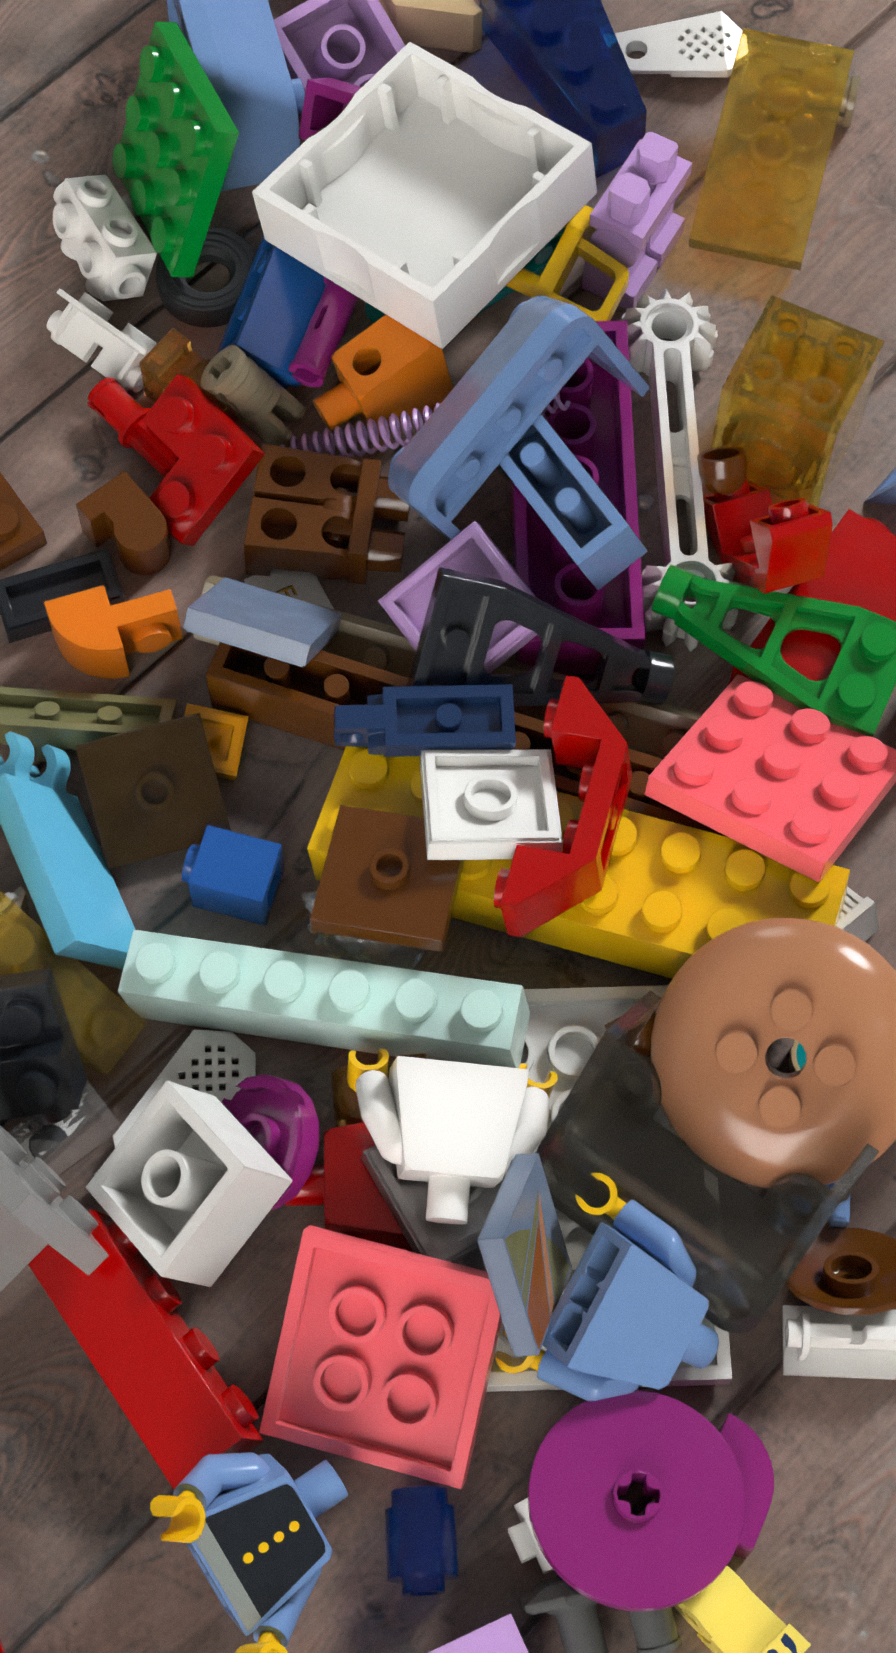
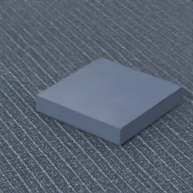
M225 577L188 606L183 628L187 629L186 631L303 667L338 633L342 613Z

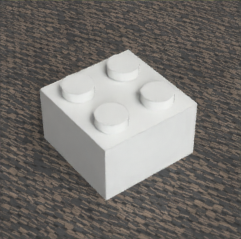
M166 1081L88 1183L86 1189L161 1277L211 1287L293 1180L216 1096Z

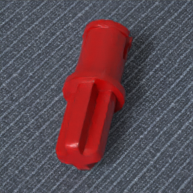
M107 377L101 380L89 393L87 405L119 434V443L125 448L133 447L161 475L166 476L179 458L142 421L151 408H143L126 392L115 378Z

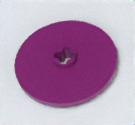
M635 1390L633 1393L597 1401L586 1400L571 1409L551 1428L541 1443L532 1465L528 1485L530 1523L538 1546L548 1563L577 1592L602 1605L620 1610H662L686 1602L700 1594L718 1578L731 1560L741 1538L745 1521L746 1499L743 1477L738 1462L724 1437L703 1415L690 1406L655 1392ZM631 1482L642 1484L643 1495L655 1498L656 1503L647 1504L642 1516L632 1515L630 1503L618 1500L617 1495L626 1494Z

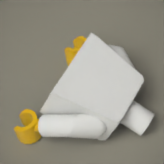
M378 1049L377 1064L374 1065L360 1063L356 1059V1051L351 1050L348 1056L347 1082L349 1087L357 1093L361 1117L382 1158L396 1164L398 1178L429 1182L426 1208L427 1221L443 1224H466L468 1221L470 1186L494 1188L503 1180L515 1154L533 1153L546 1136L549 1098L558 1079L557 1073L554 1071L548 1072L544 1083H536L528 1078L529 1069H526L527 1064L521 1063L519 1068L397 1056L390 1067L388 1079L389 1053L387 1049Z

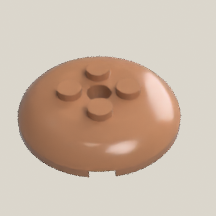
M782 917L749 922L734 927L703 945L683 964L669 983L660 1001L651 1035L650 1056L655 1089L660 1104L679 1137L703 1161L721 1173L738 1181L767 1189L806 1190L822 1187L848 1178L872 1164L896 1140V970L880 953L857 936L839 927L806 919ZM780 1038H791L803 1046L806 1052V1062L799 1071L782 1073L770 1066L767 1058V1048L773 1041Z

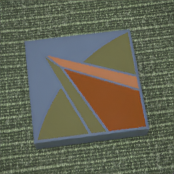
M539 1153L515 1154L477 1241L511 1351L514 1352L515 1356H534L540 1353L550 1327L551 1316L560 1300L572 1265Z

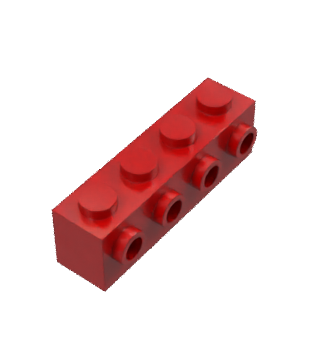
M90 1209L88 1212L99 1224L91 1234L109 1255L90 1275L83 1272L49 1244L28 1265L168 1482L175 1489L204 1456L208 1454L247 1453L262 1443L264 1440L252 1424L258 1419V1414L245 1393L235 1384L228 1387L214 1367L220 1361V1358L210 1340L197 1327H193L190 1330L176 1310L182 1304V1300L171 1282L166 1277H161L157 1271L152 1274L140 1256V1251L109 1215Z

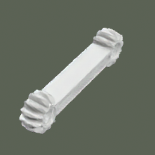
M665 287L659 295V300H655L642 293L640 300L637 301L636 308H627L622 316V321H627L629 362L638 373L643 372L649 376L664 567L647 565L646 569L642 572L644 626L646 627V632L664 629L662 641L665 647L674 642L677 637L685 639V645L691 652L697 647L698 641L676 626L674 620L651 611L655 596L669 566H676L703 579L736 585L740 584L733 582L735 571L732 568V563L714 565L708 559L702 481L699 476L697 462L699 446L692 371L707 372L708 367L711 366L714 355L712 349L716 347L718 337L716 325L709 323L711 315L709 314L708 306L692 307L693 300L691 299L690 292L677 300L671 298ZM661 339H671L673 341H664ZM666 381H670L676 386L680 432L677 433L671 432L669 428ZM678 499L686 501L690 556L683 554L679 547L676 500ZM685 601L684 604L689 608H693L696 602ZM732 609L727 613L722 624L723 629H731L735 625L738 616L737 609Z

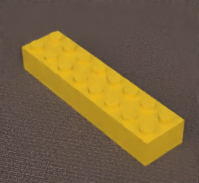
M345 747L307 847L316 880L320 881L340 805L424 818L420 756L384 757V754L381 756L368 754V747ZM556 791L562 839L564 840L569 820H579L584 802L579 801V797ZM624 809L602 891L522 937L673 979L683 964L703 945L716 936L749 922L783 917L812 920L837 927L845 901L850 869L832 865L822 880L817 882L729 837ZM513 859L465 860L451 917L507 933L502 911L500 908L494 907V889L501 868L510 869Z

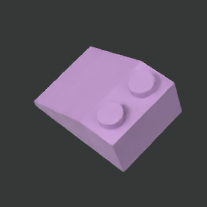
M307 0L274 19L291 80L300 78L304 92L306 91L307 79L334 78L363 87L405 46L379 0Z

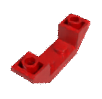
M747 478L742 487L733 494L722 495L720 493H712L703 496L706 530L721 563H732V568L735 571L733 579L752 588H758L760 592L766 594L824 577L833 527L830 511L807 504L805 498L789 499L772 504L770 490L753 483L748 484Z
M566 675L559 700L550 699L544 718V736L552 738L556 763L558 765L583 769L579 784V801L584 802L579 820L570 819L567 824L562 853L517 845L510 869L501 868L494 889V907L501 909L507 934L511 936L522 937L602 891L632 781L628 743L579 677Z

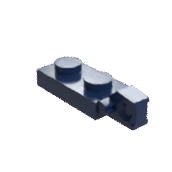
M513 684L383 687V694L367 696V705L334 706L335 746L368 747V754L381 756L384 754V757L420 756L421 750H515L516 746Z

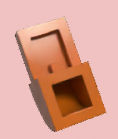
M102 585L44 602L53 636L60 653L74 668L93 677L104 679L130 677L125 655L134 652H156L167 647L170 642L183 639L178 611L171 589L110 606L105 587Z

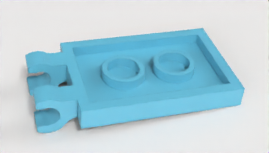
M9 731L4 735L10 748L9 758L4 763L0 755V825L54 953L123 970L133 929H136L78 797L66 792V783L71 771L70 759L62 749L46 744L41 749L46 758L47 767L45 772L40 775L37 766L32 765L35 752L31 741L25 736Z

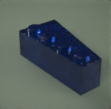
M479 0V7L482 9V30L548 116L556 124L592 143L595 177L599 178L623 165L638 141L642 140L645 136L647 110L601 0Z

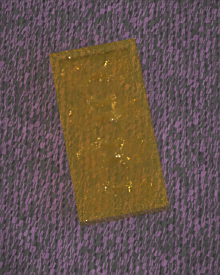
M747 28L742 29L689 238V247L801 271L853 62L854 50Z

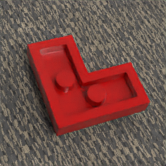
M177 374L142 419L179 458L149 499L163 514L168 531L181 544L194 546L265 453L191 378Z

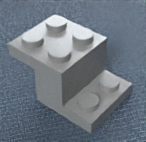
M1 1126L0 1292L48 1244L87 1275H90L109 1256L91 1234L99 1225L98 1222L72 1196L68 1195L63 1200L59 1195L66 1187L64 1181L39 1157H36L31 1163L27 1164L23 1160L28 1155L26 1150Z

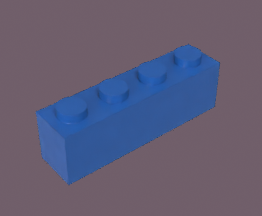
M263 234L217 353L228 346L236 345L284 389L290 386L293 388L299 387L301 383L292 377L293 372L289 371V365L294 360L308 328L309 321L326 287L323 279L324 276L266 241Z

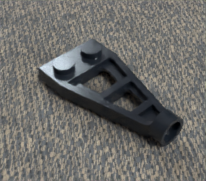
M439 567L406 687L513 684L514 707L548 705L550 699L559 700L565 680L554 679L552 673L561 643L571 641L597 650L601 654L595 678L591 681L583 682L597 703L644 701L662 705L671 691L675 663L671 655L639 649L502 580ZM505 620L513 621L534 631L540 637V649L535 666L531 670L522 674L495 675L484 669L483 665L492 633L497 623ZM635 671V673H634V678H633V682H632V681H631V677H632L633 672Z

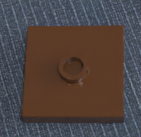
M340 805L310 917L312 931L443 952L465 860H427L424 818Z

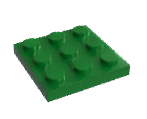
M155 21L148 46H144L140 54L139 79L134 95L128 98L126 104V125L121 142L114 147L112 165L115 176L122 181L132 200L134 212L143 221L151 237L153 248L160 254L171 277H193L239 131L176 22Z

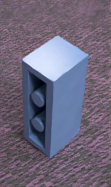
M540 414L500 462V466L595 588L599 590L648 551L557 433Z

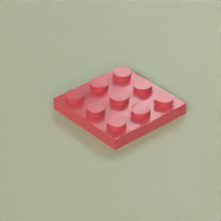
M738 674L649 775L644 795L820 882L896 783V749L883 744L876 738L831 723L827 716L820 711L800 709L773 693L764 684L754 682Z
M309 1225L303 1230L259 1433L462 1489L467 1480L502 1323L488 1273L483 1270Z

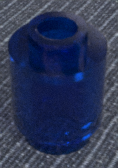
M413 1486L392 1490L391 1507L384 1510L387 1581L401 1583L402 1595L444 1594L445 1581L459 1577L456 1509L454 1505L448 1504L447 1488L440 1486Z

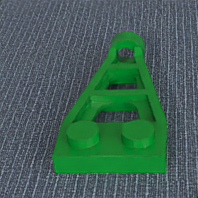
M670 565L655 596L651 609L652 612L674 620L676 626L755 682L764 684L773 693L800 709L820 711L827 716L831 723L873 737L896 685V621L859 606L775 591L764 594L758 588L703 579L673 565ZM687 596L696 600L693 608H689L684 604ZM744 609L768 616L774 621L775 627L764 648L754 649L724 631L722 624L730 610ZM796 630H808L829 634L838 640L840 653L830 675L826 679L821 681L809 680L783 660L780 648L789 633Z

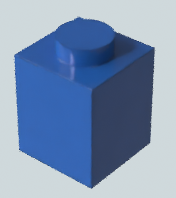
M207 825L201 845L192 844L189 847L182 869V881L188 883L193 907L266 926L285 870L282 844Z

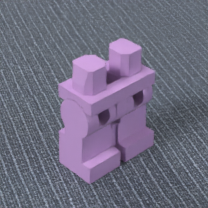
M647 132L643 139L638 141L590 214L589 225L596 228L591 236V244L623 264L629 271V285L619 303V306L625 309L636 307L642 293H645L656 276L657 267L661 268L683 234L685 218L673 213L674 202L685 187L687 179L691 174L692 162L677 156L679 146L676 142L654 132ZM585 260L582 288L606 299L614 280Z

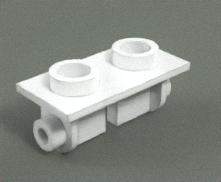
M60 288L56 292L67 300L69 304L63 312L61 310L55 311L48 319L46 327L51 332V339L55 343L62 345L86 363L98 345H100L103 349L91 367L106 378H115L126 391L131 389L137 393L145 387L149 379V374L146 370L151 362L166 370L168 365L151 354L157 343L130 323L125 326L122 332L109 324L107 321L114 312L95 298L84 292L77 301Z
M782 1306L783 1375L896 1380V1310H888L873 1315H841L816 1309L813 1306Z

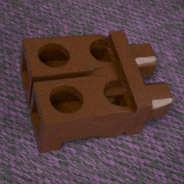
M262 444L261 450L265 455L258 463L254 497H252L244 541L245 572L247 575L270 576L271 569L308 572L327 579H343L348 577V583L366 585L368 570L401 572L405 532L376 529L375 522L376 518L408 522L410 507L390 490L388 477L381 476V460L363 458V463L355 459Z

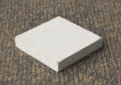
M551 749L421 750L420 775L427 860L513 859L517 845L562 853L563 839Z

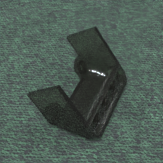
M650 990L605 1031L535 1153H539L554 1207L591 1235L595 1234L600 1222L611 1227L614 1222L605 1213L591 1215L583 1211L577 1203L576 1194L593 1208L604 1206L610 1198L608 1186L593 1177L591 1173H602L609 1176L616 1185L617 1196L626 1203L634 1199L672 1227L679 1234L696 1268V1278L692 1288L709 1300V1307L704 1318L727 1332H748L759 1324L830 1226L879 1151L867 1143L831 1189L809 1175L792 1173L776 1180L763 1198L739 1180L718 1171L703 1161L683 1140L653 1120L661 1106L662 1090L660 1079L654 1064L632 1049L661 1000V997Z

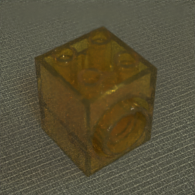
M771 295L722 387L711 449L724 446L744 448L747 457L748 471L746 478L748 479V484L753 483L767 488L771 494L786 500L805 498L807 504L819 507L862 423L885 341Z

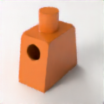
M385 315L334 352L331 359L340 384L312 401L330 431L359 415L366 427L369 418L373 419L378 427V419L382 415L388 421L389 430H391L389 417L392 413L397 415L400 425V415L403 410L409 414L412 420L414 408L418 409L421 415L425 405L433 410L436 403L441 404L452 391L453 385L442 349L388 315Z

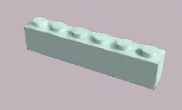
M134 929L118 988V993L137 1018L378 1054V1049L384 1048L387 1049L389 1056L395 1057L405 1056L519 1068L530 1017V1010L522 985Z

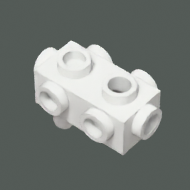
M107 175L65 178V181L54 191L53 198L57 205L53 210V225L56 234L62 239V252L78 262L82 275L87 278L85 283L87 291L102 301L143 296L157 252L134 218L137 214L133 210L132 200L129 195L120 197Z

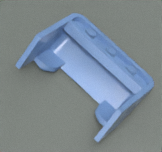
M166 0L168 21L176 22L181 27L185 39L239 131L220 192L261 184L300 147L298 115L302 114L305 97L301 79L291 80L268 0Z
M542 295L533 297L528 301L522 302L514 309L507 324L410 442L394 455L389 468L388 486L395 495L429 525L451 541L461 532L451 523L452 520L587 357L642 397L650 387L593 318L572 304Z

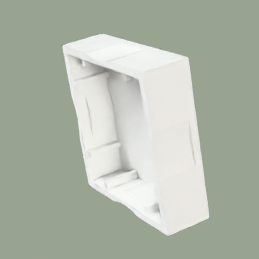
M409 42L354 94L347 107L334 121L315 135L309 137L252 191V195L266 241L443 349L597 194L591 142L526 106L506 101L494 95L469 74Z

